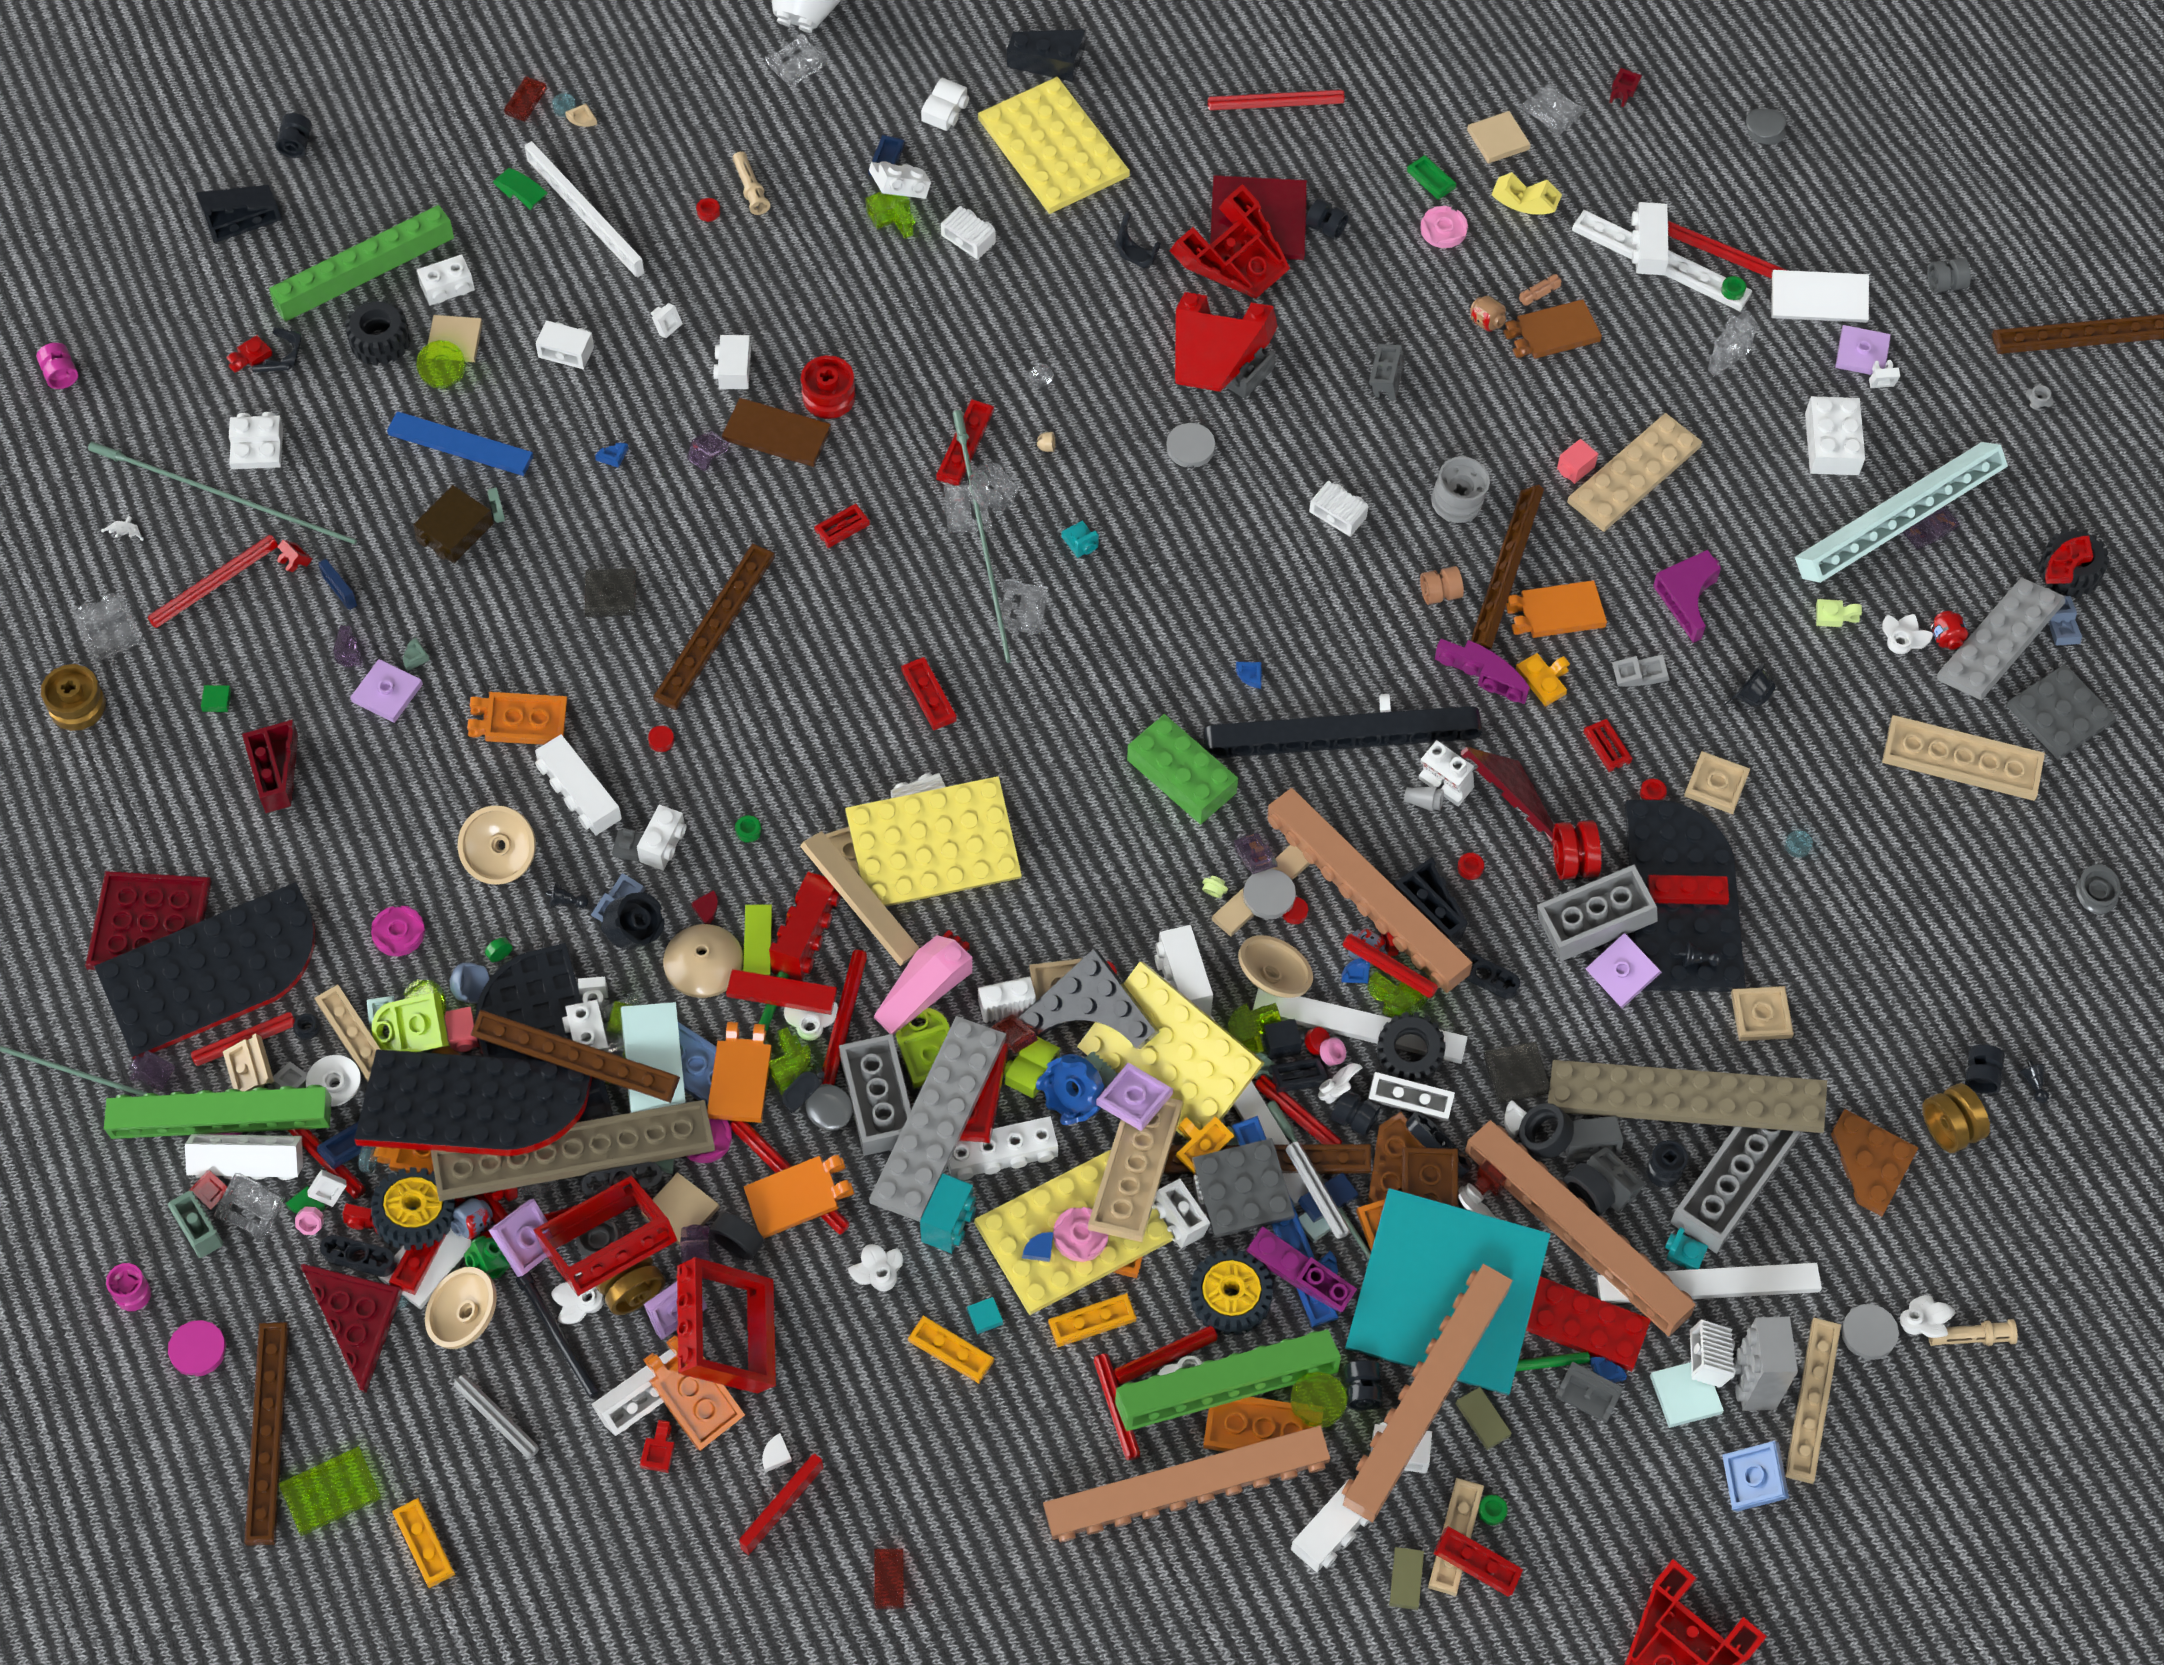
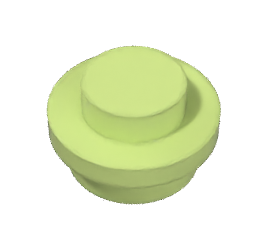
M1218 877L1204 878L1202 882L1204 884L1202 890L1213 897L1221 898L1223 893L1226 894L1228 891L1225 881Z

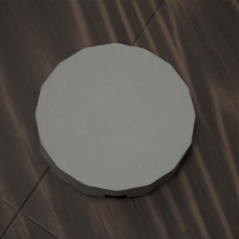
M1181 424L1173 428L1168 435L1166 443L1167 453L1173 462L1182 467H1188V465L1200 467L1208 463L1214 455V435L1209 429L1200 424Z
M1266 869L1253 873L1246 880L1243 888L1244 903L1257 917L1277 919L1292 909L1296 898L1295 885L1291 878L1282 871Z
M1863 1304L1853 1308L1845 1317L1841 1328L1842 1338L1847 1348L1854 1354L1857 1353L1862 1356L1861 1358L1867 1360L1881 1359L1889 1355L1896 1346L1899 1337L1898 1325L1892 1314L1883 1307L1873 1304Z

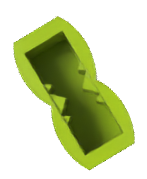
M1031 1034L1027 1040L1023 1039L1020 1042L1016 1051L1019 1055L1014 1061L1009 1060L1005 1066L1004 1075L1005 1085L1034 1099L1039 1092L1036 1088L1038 1078L1047 1070L1049 1062L1060 1057V1048Z

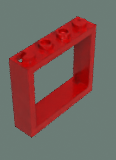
M632 1175L533 1229L543 1252L577 1296L582 1295L678 1241L669 1219ZM628 1184H631L632 1188L627 1187L623 1189V1187H625ZM636 1204L651 1221L570 1267L556 1251L560 1246Z
M697 1257L677 1265L678 1374L757 1394L776 1386L773 1279ZM702 1278L747 1290L748 1370L703 1359Z

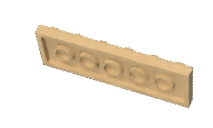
M1665 413L1568 497L1567 503L1605 532L1701 448L1702 441Z
M1892 715L1882 763L2035 801L2038 794L2045 753Z
M1169 1098L1142 1131L1120 1120L1088 1222V1230L1143 1242L1182 1112V1100Z

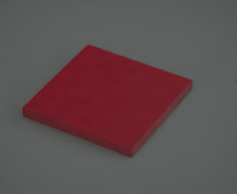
M1213 175L1210 244L1233 225L1219 207L1231 193L1243 184L1258 200L1262 208L1263 217L1266 222L1268 221L1275 242H1278L1285 259L1304 260L1307 180Z
M105 871L85 963L87 970H95L94 966L203 921L212 883L211 878Z

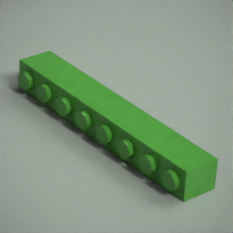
M439 205L420 213L270 287L269 292L273 305L285 322L454 239L450 219Z
M309 1085L307 1088L283 1086L276 1090H268L262 1087L254 1088L252 1091L227 1089L225 1092L218 1093L202 1090L198 1094L172 1092L170 1095L146 1093L140 1097L122 1094L117 1095L116 1098H106L104 1130L111 1139L330 1128L332 1097L327 1088L321 1085Z
M1328 1329L1320 1332L1313 1331L1306 1336L1295 1339L1287 1338L1280 1343L1259 1346L1254 1350L1241 1354L1233 1353L1226 1358L1215 1361L1208 1360L1194 1367H1183L1165 1375L1151 1376L1147 1380L1125 1383L1121 1387L1116 1388L1115 1405L1126 1431L1337 1373L1341 1355Z

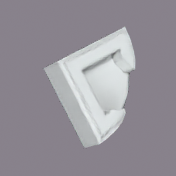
M1511 1100L1506 1108L1504 1124L1508 1134L1514 1139L1519 1134V1127L1526 1112Z
M781 1433L774 1436L764 1449L762 1460L765 1473L792 1461Z

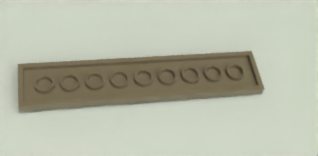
M1553 1060L1548 1103L1554 1104L1565 1113L1824 1133L1827 1080Z
M705 1100L578 1122L557 1141L544 1148L522 1155L499 1156L431 1150L438 1199L439 1201L581 1176L591 1172L639 1163L657 1162L715 1151Z

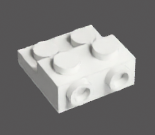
M884 161L880 163L871 162L869 171L882 193L926 199L931 181L924 170L907 164L898 166Z
M264 412L261 416L251 417L247 413H240L237 417H230L229 440L231 446L229 464L231 469L281 467L283 424L280 415L276 416L272 412Z

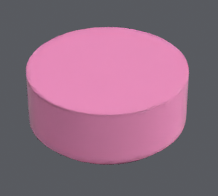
M1330 1038L1321 1043L1320 1055L1327 1065L1334 1066L1341 1064L1345 1060L1346 1048L1340 1039Z

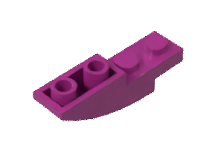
M1440 639L1436 649L1435 660L1440 661L1445 666H1453L1463 670L1468 675L1478 676V686L1488 692H1495L1513 702L1526 703L1530 687L1523 677L1501 657L1470 640L1467 641L1465 647Z
M1263 1226L1246 1249L1248 1253L1266 1264L1267 1269L1304 1293L1341 1313L1357 1290V1288L1312 1257H1306Z

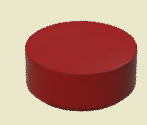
M713 198L700 200L696 205L697 216L706 222L716 220L720 216L718 201Z
M667 726L652 728L648 734L649 746L656 752L670 750L674 745L672 730Z
M1654 778L1645 780L1640 789L1642 800H1664L1667 793L1665 784Z
M1476 853L1463 854L1458 861V873L1468 880L1479 878L1484 870L1482 857Z
M1296 897L1292 909L1283 914V919L1290 924L1302 923L1307 918V903L1303 899Z
M1316 1027L1307 1031L1305 1045L1309 1052L1314 1055H1320L1321 1043L1324 1040L1330 1039V1035L1322 1027Z

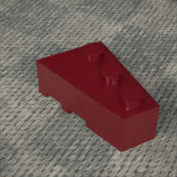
M293 719L242 734L259 798L265 813L290 807L292 803L298 733Z

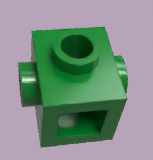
M481 1236L471 1242V1246L463 1254L467 1267L478 1268L487 1273L491 1279L500 1278L510 1267L509 1262L493 1237L486 1238V1236Z

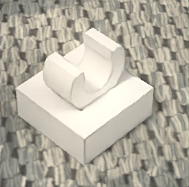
M670 303L663 308L657 307L651 312L658 333L664 338H667L683 324L676 307Z
M1888 360L1885 364L1886 368L1882 369L1879 366V361H1875L1872 367L1873 373L1869 378L1870 388L1894 387L1900 378L1899 368H1893L1892 361Z
M605 977L578 979L581 1000L587 1002L590 999H598L599 1006L603 1007L604 998H608V987Z
M321 1169L308 1189V1197L333 1207L347 1186L346 1180Z

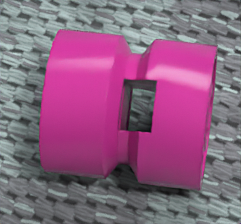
M50 343L40 348L36 357L48 386L53 389H64L73 385L78 378V372L67 347L62 343Z
M130 1263L119 1264L110 1270L106 1277V1286L116 1304L123 1310L137 1311L143 1308L151 1298L150 1285L136 1265Z

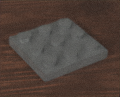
M2066 664L2009 700L2006 705L2057 760L2112 725L2117 719Z
M1272 1138L1192 1158L1214 1238L1294 1219L1295 1214Z

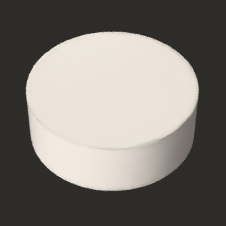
M1380 694V713L1391 712L1390 695Z

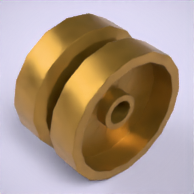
M69 664L58 667L45 677L41 685V697L53 722L60 728L70 731L86 729L93 726L105 711L106 699L94 673L85 666Z
M1963 1083L1946 1089L1943 1094H1935L1925 1099L1922 1104L1924 1120L1930 1134L1936 1143L1949 1153L1958 1152L1966 1148L1969 1143H1976L1986 1138L1990 1133V1122L1982 1102L1976 1093Z
M651 1256L596 1286L599 1293L606 1295L605 1302L613 1314L625 1315L643 1307L646 1302L658 1295L664 1288L665 1278L659 1268L652 1266L653 1259Z

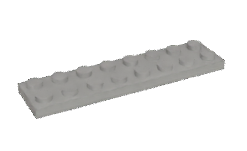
M958 1016L955 1017L869 1198L870 1204L920 1222L1005 1043L1006 1033Z

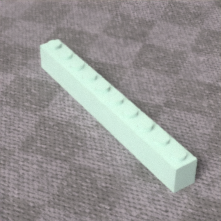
M1986 442L1979 443L1797 555L1795 560L1802 579L1821 583L2008 467L2001 445Z

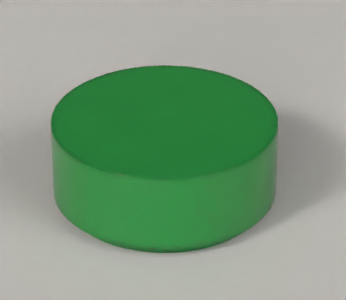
M1736 276L1727 277L1721 287L1722 295L1729 300L1741 299L1746 291V283L1743 279Z
M751 815L739 818L735 824L736 836L743 842L756 841L762 832L760 821Z
M500 937L493 940L486 947L485 955L491 962H498L510 954L513 946L507 938Z
M1497 1495L1484 1497L1478 1508L1480 1519L1485 1524L1491 1526L1501 1524L1508 1512L1505 1500Z

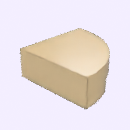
M587 104L565 112L566 118L575 125L583 127L597 125V120Z

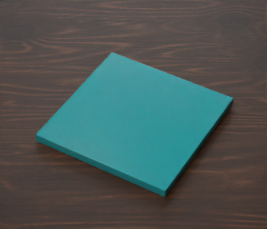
M1389 1188L1345 1349L1415 1369L1419 1361L1424 1363L1429 1356L1425 1351L1433 1338L1438 1340L1442 1334L1439 1327L1446 1315L1452 1317L1456 1309L1452 1306L1459 1293L1465 1294L1469 1286L1466 1285L1470 1274L1473 1270L1478 1272L1482 1264H1485L1513 1281L1508 1294L1456 1381L1509 1396L1551 1234Z

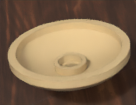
M488 806L479 809L468 817L460 830L458 837L460 860L468 873L481 882L496 885L512 882L528 870L534 859L536 840L533 829L528 820L512 808ZM501 840L505 842V848L503 850H501L498 846V843Z
M710 924L694 925L680 931L667 945L663 958L664 971L670 984L679 992L696 998L713 997L727 991L732 969L742 971L743 952L738 940L726 929ZM701 950L706 951L704 955L697 954Z
M1257 935L1245 940L1239 949L1238 959L1244 974L1262 991L1276 997L1295 998L1305 994L1311 987L1313 972L1308 961L1297 949L1285 941L1271 936Z
M465 1267L453 1271L437 1285L428 1301L425 1312L426 1330L434 1343L446 1349H458L472 1343L485 1331L493 1317L497 1300L495 1284L487 1273L478 1268Z

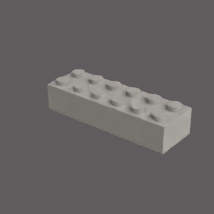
M1736 1126L1677 1207L1670 1223L1678 1229L1680 1227L1684 1228V1233L1696 1241L1708 1245V1249L1717 1254L1803 1132Z

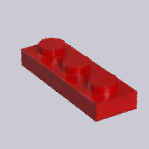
M925 657L902 665L901 671L933 731L956 722V714Z
M1648 875L1647 889L1655 903L1727 905L1729 902L1727 876Z
M1449 1526L1444 1528L1433 1553L1508 1597L1513 1594L1523 1571L1519 1566Z

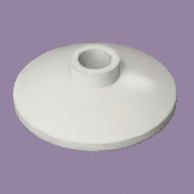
M330 1055L321 1058L313 1064L306 1077V1088L309 1085H321L327 1088L332 1097L331 1106L342 1105L352 1099L361 1083V1075L357 1065L351 1059L341 1055ZM333 1082H340L338 1086L331 1087V1084Z

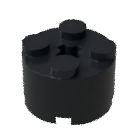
M645 892L622 896L613 900L606 907L601 930L615 946L622 949L631 950L647 945L657 940L663 932L665 919L662 918V907L656 898Z

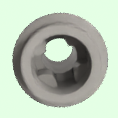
M1407 787L1404 802L1432 812L1441 810L1444 790H1440L1438 787Z

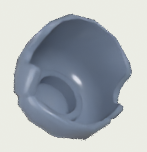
M470 962L457 965L449 980L450 991L454 997L461 1002L477 1004L482 990L490 979L487 969L484 966Z

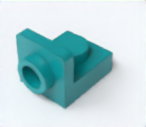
M1083 520L1061 532V537L1077 558L1084 554H1091L1098 548L1099 534L1096 531L1091 532Z
M1680 1227L1677 1235L1671 1233L1665 1248L1670 1251L1666 1260L1688 1270L1699 1269L1708 1245L1683 1235L1685 1229Z

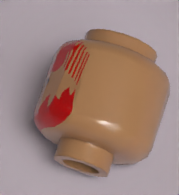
M1479 297L1471 305V320L1485 331L1490 332L1504 325L1506 321V308L1493 297Z

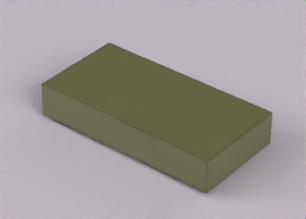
M1481 1387L1456 1401L1457 1407L1486 1450L1511 1437L1512 1433Z
M1395 1547L1389 1606L1418 1610L1424 1551Z

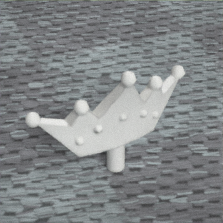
M130 516L127 517L125 522L115 521L105 529H101V532L109 530V533L116 531V538L129 534L130 538L136 535L141 541L144 540L140 535L137 525L130 523L132 520Z

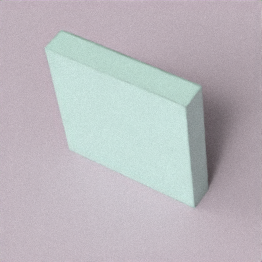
M1691 1362L1651 1372L1650 1377L1669 1428L1723 1413L1724 1410L1715 1386L1702 1383V1381L1692 1380Z

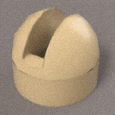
M1045 432L1038 436L1037 446L1040 450L1045 452L1055 451L1054 432Z

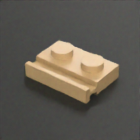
M256 1033L252 1035L253 1038L245 1039L223 1051L233 1089L252 1091L254 1088H264L265 1084H272L274 1082L262 1037Z

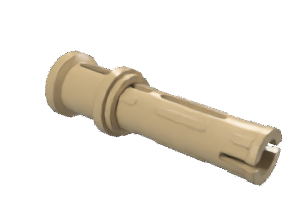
M737 152L733 155L732 160L744 185L743 194L749 200L750 212L754 215L764 214L770 209V202L764 196V188L757 182L747 154L745 152Z
M2008 1319L2007 1322L2002 1323L1984 1321L1981 1325L1946 1327L1948 1331L1947 1336L1938 1338L1928 1337L1931 1346L1983 1342L1987 1346H1992L1993 1343L1997 1342L2016 1344L2017 1327L2014 1319Z

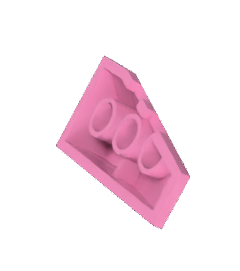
M935 936L916 951L875 1013L874 1018L890 1034L894 1035L972 973V956L954 939Z

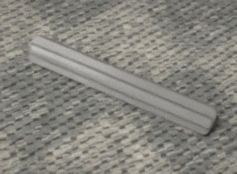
M1298 1141L1289 1144L1286 1152L1337 1239L1347 1236L1350 1228L1302 1145Z
M463 1374L455 1380V1388L526 1458L531 1459L539 1451L538 1445L466 1375Z

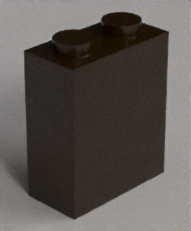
M452 485L413 524L416 534L415 538L419 544L424 547H430L441 559H448L455 564L494 522L490 509Z

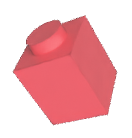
M1579 439L1560 455L1557 469L1563 477L1568 478L1575 484L1595 468L1598 453L1582 439Z
M471 1006L444 1012L451 1048L455 1051L467 1052L474 1047H479L478 1038L471 1036L475 1024Z

